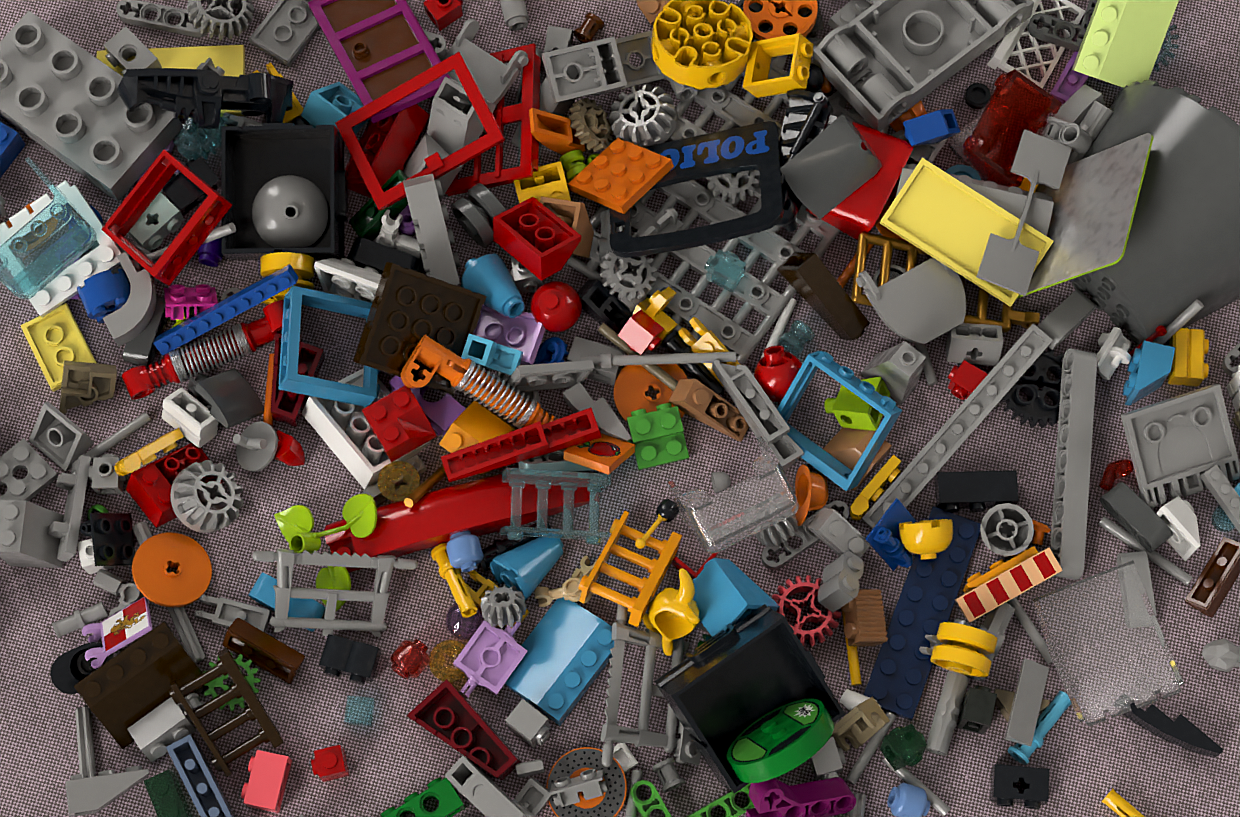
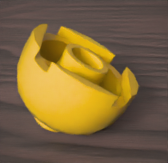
M952 519L899 523L901 542L909 552L920 554L921 559L937 558L936 553L945 551L953 539Z

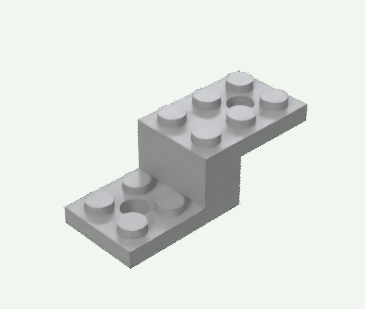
M653 30L617 39L613 36L541 54L554 104L592 94L598 96L665 79V75L656 65L652 56L651 39ZM631 54H636L640 57L641 63L639 67H634L630 64L629 57ZM569 66L577 68L579 72L577 79H570L567 76L566 71Z

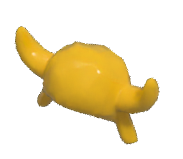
M683 568L679 570V590L670 587L658 593L649 604L648 614L645 613L643 617V623L647 629L662 635V648L666 656L673 654V640L688 635L700 623V611L696 601L693 600L695 595L694 583L689 573Z

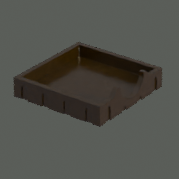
M386 262L353 361L401 377L403 367L424 335H427L461 357L469 333L473 334L481 315L480 311L487 296L449 284L434 277L426 276L400 265ZM415 359L414 363L418 364L420 368L411 371V373L414 375L413 380L421 379L418 375L419 371L423 369L429 371L430 368ZM436 372L426 385L453 395L456 390L451 386L448 379Z

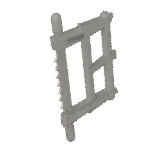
M277 549V553H274V551L257 550L252 554V558L255 561H277V585L273 586L275 590V616L270 618L269 621L270 625L275 627L274 632L283 631L285 627L323 629L322 636L333 635V630L371 631L374 636L381 637V632L387 629V624L383 621L388 598L391 594L388 588L393 567L414 570L418 567V562L414 559L397 558L395 560L396 557L393 555H378L375 558L368 556L366 553L362 556H359L357 553L350 556L346 552L342 555L334 552L331 555L326 551L320 554L315 550L311 554L306 550L302 553H294V550ZM294 564L375 568L374 590L356 591L291 587ZM290 598L327 600L324 619L288 617ZM337 600L372 602L370 621L335 619Z
M619 604L617 606V622H614L612 625L611 640H614V647L610 649L613 657L609 659L612 667L608 669L611 677L607 679L609 688L606 689L608 698L605 699L607 708L604 709L607 718L606 724L602 726L600 737L601 742H605L603 744L601 760L602 765L605 767H609L612 764L613 742L633 743L636 748L640 746L664 747L665 752L671 753L674 751V748H677L678 740L675 738L677 716L669 704L665 734L648 731L652 695L664 697L659 688L653 685L656 649L663 650L662 635L652 632L650 629H647L645 632L625 625L628 608ZM683 637L673 640L674 650L671 669L683 661V652L689 647V642H685ZM625 643L646 647L638 729L617 725Z

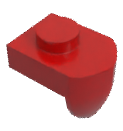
M278 430L276 432L278 447L274 459L289 466L304 465L305 454L301 444L293 436Z

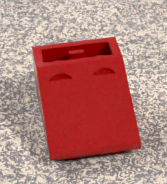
M190 443L132 472L126 490L155 528H158L177 518L170 498L171 487L176 476L191 464L210 459L201 448ZM205 476L200 481L204 483L216 481L217 476Z

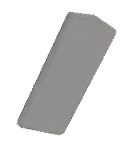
M1024 658L1022 661L1004 739L1031 747L1049 668L1030 659Z

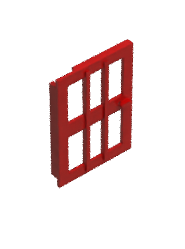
M534 43L490 53V55L504 64L508 63L518 50H523L528 54L529 62L523 67L522 103L504 107L503 97L497 104V109L492 113L503 136L504 125L521 121L520 166L503 169V142L496 145L495 171L481 174L482 154L474 158L473 176L458 179L457 174L447 189L446 195L453 196L467 193L477 183H481L486 188L511 184L515 180L533 177V172L538 171L539 141L531 133L529 109L531 108L540 110L541 58L536 55V45Z

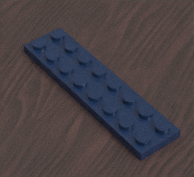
M935 506L932 507L928 520L952 519L953 539L945 551L936 553L937 558L921 559L920 554H915L913 564L909 569L887 629L888 640L882 643L864 692L865 696L873 697L877 700V703L882 706V710L889 711L910 721L914 717L933 664L930 660L931 655L922 654L919 648H930V641L925 638V635L937 636L940 623L948 622L981 531V523L951 512H944L943 509Z

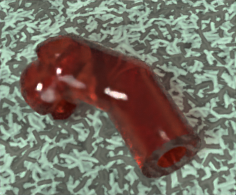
M1125 459L1108 464L1099 484L1100 488L1106 491L1112 489L1116 479L1128 476L1133 472V462Z

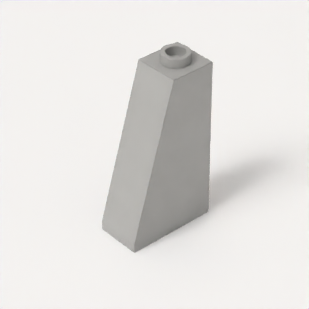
M905 341L876 354L860 375L866 379L882 377L891 394L890 398L899 405H902L917 387L926 357Z

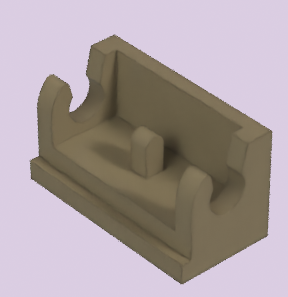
M871 697L854 707L836 723L831 736L834 737L840 748L847 752L850 746L846 743L845 738L857 749L890 722V720L875 699Z

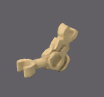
M584 556L580 561L581 568H576L571 578L562 583L560 588L537 587L534 592L535 599H538L539 607H546L552 603V600L563 597L565 601L578 602L582 592L578 589L581 579L584 575L589 576L596 561L593 565L589 566L591 562L588 556ZM590 592L585 603L591 599L594 593Z

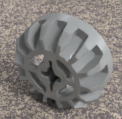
M644 84L641 90H638L636 86H632V93L626 95L622 92L618 95L619 102L614 101L611 104L612 112L608 115L615 138L626 140L640 147L661 144L670 138L677 126L678 114L671 96L665 94L663 88L658 86L653 89L650 84ZM645 97H651L656 104L650 105ZM631 103L628 109H624L626 105ZM630 114L633 123L627 121L623 115Z
M205 460L200 463L195 462L182 470L174 479L170 493L171 504L178 519L188 528L201 533H213L230 525L239 516L238 510L244 503V500L240 498L243 488L242 485L237 486L234 480L237 475L234 472L228 473L225 470L226 465L222 463L213 464L211 460ZM205 476H217L216 481H209L208 483L200 481ZM221 479L227 484L230 496L225 493L223 486L220 484Z

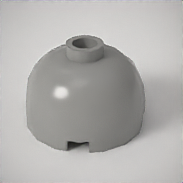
M1011 503L998 504L988 510L982 519L980 527L982 540L987 548L1003 556L1017 555L1024 551L1032 541L1034 534L1033 521L1027 511L1019 505Z

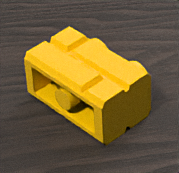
M1181 328L1169 339V346L1175 347L1171 372L1168 375V384L1197 387L1208 377L1209 365L1204 363V354L1208 353L1209 339H1205V331L1202 329Z

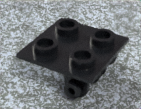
M90 513V520L81 524V533L85 536H92L95 566L132 565L135 556L131 513Z

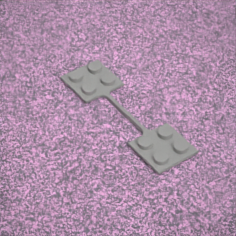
M1024 129L1010 172L1023 176L1030 181L1029 193L1015 237L1013 239H1005L993 233L990 234L976 276L977 278L1026 296L1039 251L1028 248L1020 243L1019 237L1035 186L1043 184L1059 190L1072 149L1071 147Z

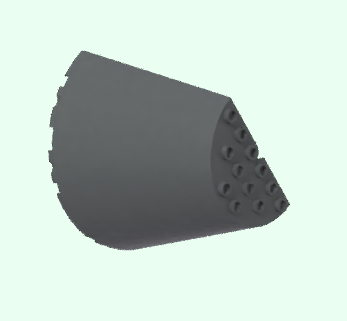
M1144 80L1142 83L1138 81L1133 82L1129 86L1126 85L1116 95L1109 107L1114 112L1083 157V159L1146 133H1150L1153 136L1124 256L1116 264L1070 280L1075 289L1082 293L1084 291L1089 293L1093 297L1091 301L1097 305L1096 308L1105 311L1110 316V320L1117 327H1122L1126 330L1131 340L1138 345L1154 334L1158 326L1163 325L1166 328L1196 299L1201 301L1204 307L1182 328L1240 299V126L1213 105L1209 109L1200 105L1199 103L1202 101V98L1194 94L1190 95L1184 89L1176 86L1168 89L1159 87V83L1152 80Z

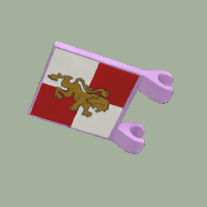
M144 596L100 623L87 624L83 627V636H86L88 633H94L89 636V643L98 642L102 637L103 647L91 648L85 652V659L87 661L93 657L97 658L91 662V666L94 669L99 668L107 656L153 630L148 599Z

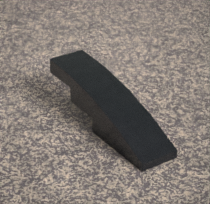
M1125 694L1113 705L1115 709L1135 724L1159 738L1186 750L1213 758L1220 755L1224 750L1182 714L1171 720L1153 704L1144 711Z

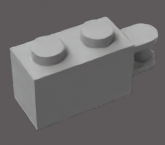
M191 693L186 696L194 710L204 704L200 702V697L197 693ZM170 697L130 726L128 731L140 750L153 763L168 752L167 746L194 733L196 729L181 703L176 705L172 697Z

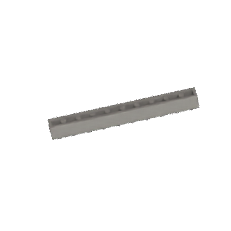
M1216 464L1200 474L1199 477L1240 533V496Z

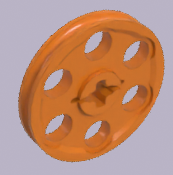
M744 0L743 12L751 22L753 36L758 40L787 36L783 29L789 25L796 27L797 32L795 34L800 33L806 37L816 23L818 5L817 0ZM753 3H760L763 8L759 12H752L749 6ZM776 7L778 9L785 7V12L780 11L779 13H776ZM806 7L812 11V14L808 17H802L798 14V11ZM763 23H768L772 26V30L768 33H763L759 30V26Z

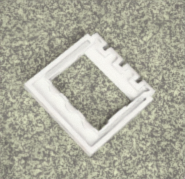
M66 180L51 189L55 198L51 199L46 193L32 202L30 206L34 211L33 213H30L25 207L10 217L9 221L13 225L11 228H9L5 221L0 224V258L42 318L78 294L77 287L83 288L85 286L84 280L106 270L112 271L121 264L117 256L122 254L116 243L101 230L103 224L76 185L70 186ZM73 204L80 215V219L100 245L37 287L32 280L34 279L22 260L19 257L17 258L10 246Z

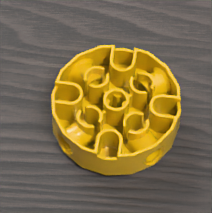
M670 0L658 16H656L653 24L651 39L653 60L664 75L679 84L699 90L727 85L734 81L746 68L753 40L751 22L741 8L733 3L728 5L719 0Z

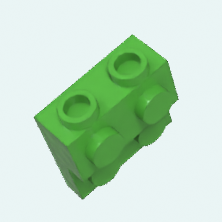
M665 403L656 406L657 411L647 413L646 409H639L631 412L632 417H627L629 433L632 437V443L635 444L634 454L638 471L689 459L678 406L672 407L671 403Z

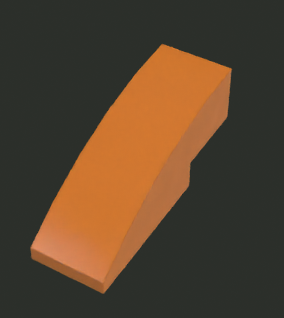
M535 108L529 109L531 133L542 145L561 155L573 150L585 151V144L581 145V140L575 137L576 130L571 128V120L569 118Z

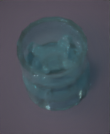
M795 320L790 326L791 330L788 333H784L779 341L786 350L793 355L799 356L804 350V345L810 343L815 334L805 323Z

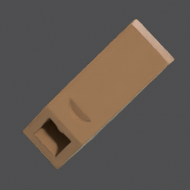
M680 379L668 401L674 406H678V409L690 417L739 442H742L749 428L744 417L735 406L697 379Z

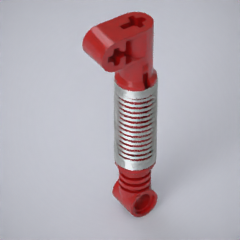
M284 300L273 302L264 307L263 313L265 317L248 324L244 322L236 324V326H232V330L231 328H228V332L224 330V334L220 331L219 335L215 333V337L211 335V339L206 337V340L203 338L202 342L198 340V344L194 342V346L192 344H189V347L185 345V349L181 347V351L177 349L165 354L160 364L156 361L155 366L151 363L148 369L142 365L125 371L122 374V378L132 400L144 398L155 391V386H158V388L162 387L161 383L164 385L168 384L167 381H170V383H181L189 379L187 372L193 378L192 374L197 376L196 372L201 374V370H203L205 373L206 368L210 371L209 367L214 369V365L216 367L219 366L218 363L222 366L223 361L227 364V360L231 362V358L236 360L235 356L239 359L240 354L242 357H244V353L245 355L252 354V352L256 351L257 347L274 341L275 332L282 334Z

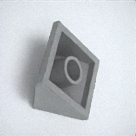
M48 401L43 404L28 440L65 472L70 470L72 463L78 460V457L83 455L94 444L81 428Z

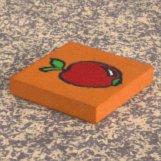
M601 433L602 438L568 447L564 451L563 459L609 475L635 453V444Z

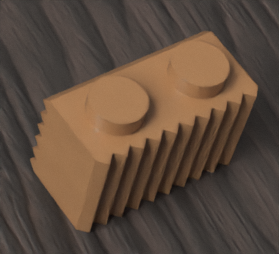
M859 589L857 597L841 607L846 623L844 635L848 638L849 647H874L887 642L884 606L881 600L883 596L880 589Z

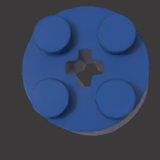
M118 269L119 273L112 274L111 270L100 272L84 280L85 286L83 288L77 287V292L90 319H96L99 324L105 323L103 317L117 311L127 302L131 285L124 269Z

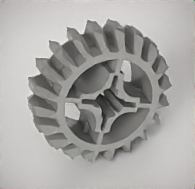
M188 0L189 3H187L188 17L190 21H193L194 28H200L201 35L208 32L210 39L214 35L218 36L220 41L223 39V36H227L229 40L233 38V34L239 37L242 31L248 29L253 19L254 5H252V0ZM204 1L208 3L206 10L201 5ZM237 7L239 11V14L237 16L233 14V8Z

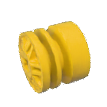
M293 252L270 253L261 257L260 274L262 277L265 278L290 264L299 277L297 283L293 286L314 290L313 283L305 281L314 277L313 257ZM291 287L262 303L269 305L273 302L284 300L285 294Z

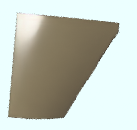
M64 360L59 411L64 414L67 413V409L79 405L86 407L92 405L96 400L104 401L113 398L117 377L116 365Z

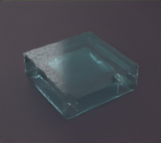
M347 696L344 723L372 726L375 699Z

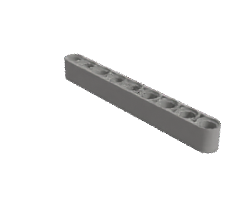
M1069 348L1066 350L1062 361L1050 549L1063 570L1054 576L1079 580L1084 572L1097 357L1092 352Z

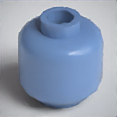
M462 531L451 535V540L446 544L450 565L461 569L462 572L475 570L477 568L476 564L480 563L484 557L478 536L471 534L470 531Z
M901 783L897 787L894 786L889 793L887 805L890 807L893 816L922 817L928 814L930 801L927 800V793L924 789L908 783Z

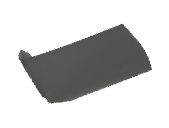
M840 115L806 147L783 165L780 171L782 175H785V180L796 197L814 215L821 219L875 176L882 167V164L857 128L844 115ZM862 142H863L864 145L868 148V150H863V149H862V147H861V143H862Z

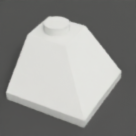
M1178 496L1162 506L1156 514L1170 527L1173 536L1167 542L1184 561H1187L1201 544L1194 508L1188 501L1182 500Z

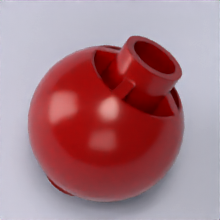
M551 281L545 283L536 290L532 297L531 313L535 318V322L537 324L538 322L542 323L546 331H566L573 327L580 318L582 311L580 296L571 285L565 282Z
M771 346L764 350V357L759 360L755 367L754 377L769 399L780 404L802 363L795 355L785 352L783 346Z

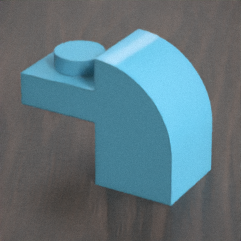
M469 333L461 358H469L476 365L480 364L482 367L512 375L517 366L520 365L524 352Z

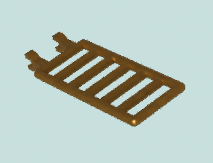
M866 232L860 233L856 253L852 301L857 304L872 306L867 296L862 294L863 287H859L856 282L858 274L865 271L868 243L883 246L878 287L889 281L893 248L907 251L905 272L916 267L917 253L928 254L906 240ZM959 274L963 286H965V278ZM979 287L977 316L965 314L963 322L1002 326V332L1006 333L1010 331L1011 324L1021 325L1026 329L1032 324H1039L1040 313L1013 310V305L1010 307L1003 302L1001 321L987 319L989 293Z

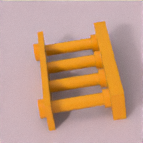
M624 511L620 520L615 518L610 528V533L612 534L589 576L584 575L578 587L582 591L579 602L585 603L590 592L628 608L627 611L631 612L628 623L638 627L673 558L678 552L682 535L672 532L668 541L665 539L661 541L650 536L646 540V546L657 550L658 554H660L658 559L653 558L651 560L617 545L621 535L636 541L645 534L626 526L629 512ZM613 554L648 569L650 575L648 578L643 577L641 579L606 562L610 555ZM600 573L637 588V592H640L638 598L635 596L630 598L596 583Z

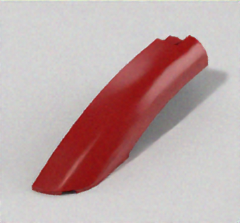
M516 470L428 492L412 507H407L404 504V500L376 508V527L368 537H355L349 528L345 531L326 535L325 540L326 545L330 546L332 554L337 552L342 555L346 552L350 556L354 553H357L359 556L366 553L368 556L375 558L378 555L400 557L447 543L451 540L450 536L458 532L470 531L471 534L476 536L494 532L499 533L595 502L596 499L588 484L575 472L525 475ZM345 519L327 524L325 531L344 526L347 522ZM346 567L349 573L362 569L356 567Z

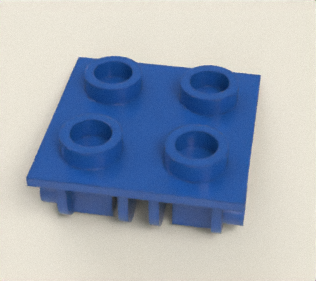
M897 498L865 538L893 571L898 565L908 568L913 564V556L905 549L901 542L899 523L917 522Z

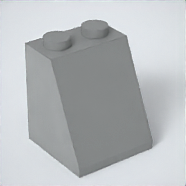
M0 500V558L13 567L62 568L63 561L57 560L60 538L48 535L49 526L54 521L63 522L64 515L28 501Z

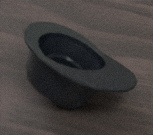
M96 642L86 643L57 657L52 664L50 672L54 686L63 693H78L74 685L96 670L91 666V662L97 658L93 657L87 661L85 659V652L91 648L103 647V645ZM113 654L107 656L103 664L113 658Z

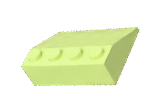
M1098 0L1072 70L1122 88L1136 81L1142 83L1144 80H1149L1179 0Z

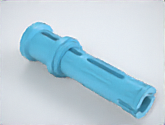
M1059 691L1049 706L1038 717L1031 747L1016 743L1014 747L1010 746L1008 748V753L1019 763L1027 765L1029 763L1028 758L1036 748L1042 747L1043 738L1073 703L1072 698L1065 692Z

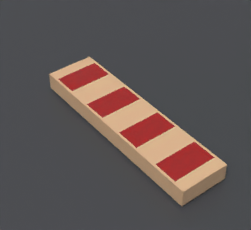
M1048 547L955 600L966 620L970 623L1063 570Z

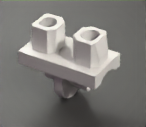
M1113 327L1110 333H1102L1098 339V345L1101 349L1098 353H1095L1097 357V372L1105 380H1110L1120 363L1129 364L1132 359L1131 355L1127 352L1131 342L1123 336L1122 330L1117 327Z

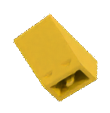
M561 161L539 166L538 171L533 172V177L514 181L519 204L531 197L536 198L539 202L541 197L571 201Z

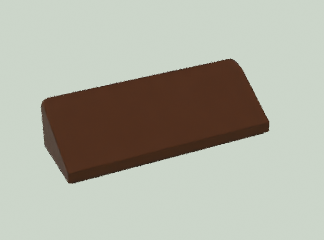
M1227 537L1222 538L1185 598V603L1208 617H1214L1240 574V542Z
M236 618L228 628L222 644L234 653L242 654L243 658L251 659L253 664L290 685L305 659V656L240 618Z

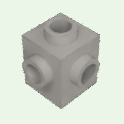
M511 256L513 270H509L521 293L535 292L540 286L545 284L544 280L538 279Z
M103 454L102 457H93V466L89 467L88 475L89 480L92 481L91 488L97 495L123 494L124 481L128 480V474L119 476L115 472V463L121 460L115 454Z

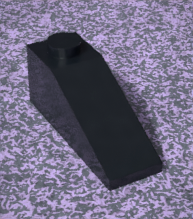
M588 280L578 291L582 302V309L600 325L605 323L617 334H619L633 315L613 294H610V291L599 280Z

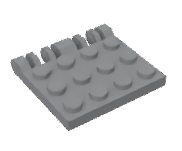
M1212 384L1121 414L1139 486V497L1150 508L1156 507L1157 503L1159 505L1166 503L1163 484L1166 483L1172 499L1178 496L1181 497V494L1187 497L1201 492L1203 487L1208 489L1199 475L1216 464L1230 482L1240 479V464L1220 384Z

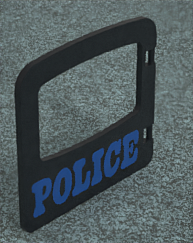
M766 121L643 147L672 159L674 165L650 190L710 176L759 170L761 209L753 214L711 225L657 235L632 237L631 208L625 214L610 208V246L616 256L630 258L717 243L753 233H760L777 225L783 218L784 213L777 124L773 121ZM625 225V231L617 232V227Z

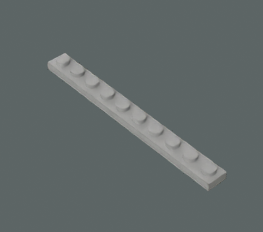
M1032 324L861 520L873 529L896 498L907 508L1053 340L1036 325Z

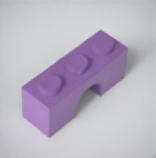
M396 375L389 382L392 392L404 386L401 377ZM425 385L421 388L411 389L437 436L445 435L451 424L466 409L448 393L437 402L425 401L423 395L429 386Z

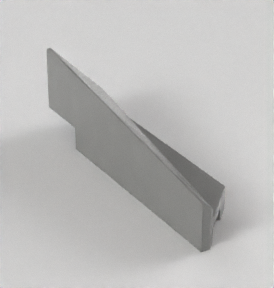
M720 360L713 361L712 369L779 474H783L804 455L803 450L787 435L790 432V427L747 366L740 364L733 366L721 363Z

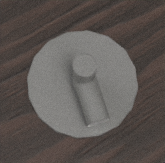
M263 421L254 422L246 427L241 435H234L233 443L237 444L236 456L240 466L250 472H257L267 467L274 459L278 447V437L276 430L271 424Z

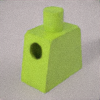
M882 377L861 380L872 384L875 387V391L880 395L890 397L891 394ZM841 385L837 398H827L824 404L826 413H834L840 426L843 428L876 431L883 416L882 413L843 385Z

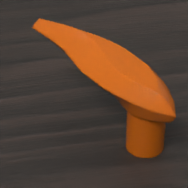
M1032 520L1034 526L1032 544L1043 545L1044 534L1049 533L1051 530L1047 525Z

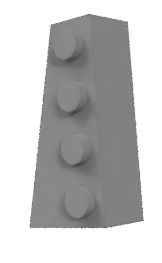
M433 174L404 180L403 184L426 276L434 277L453 285L460 284L456 268L461 267L458 253H452L450 245L455 243L452 228L446 229L444 221L449 220L446 204L441 205L439 196H443L440 180L435 181Z

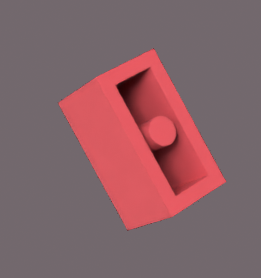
M257 750L256 755L251 756L248 772H251L249 782H245L242 788L241 798L244 799L243 803L247 807L279 813L292 760L285 755Z

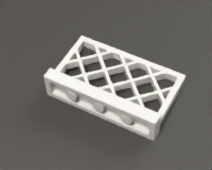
M1033 0L1034 5L1031 17L1037 13H1057V17L1064 20L1062 11L1069 10L1077 15L1071 23L1079 24L1086 11L1068 0H1052L1055 8L1044 10L1041 0ZM1030 17L1000 40L987 66L994 70L998 67L1040 92L1065 48L1060 46L1057 50L1056 47L1058 45L1052 43L1038 46L1036 38L1032 37L1028 31L1024 32L1026 27L1028 30ZM1054 26L1050 27V34H1052L1051 31L1053 30ZM1062 29L1064 39L1070 37L1069 31ZM1030 36L1033 47L1022 49L1019 41L1020 37ZM1051 48L1053 59L1043 62L1040 50ZM1035 52L1038 63L1027 65L1024 54ZM1018 55L1022 67L1014 68L1006 62L1009 57ZM1040 68L1042 74L1040 83L1031 78L1029 70Z

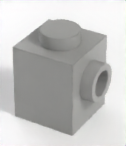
M830 737L827 743L809 759L815 779L822 778L823 780L839 777L838 773L843 770L842 764L846 763L842 748L837 749L834 737Z

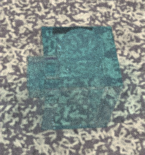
M719 249L715 257L711 255L705 264L704 269L707 270L706 280L734 293L745 274L746 263L739 260L736 254L730 251L723 252Z

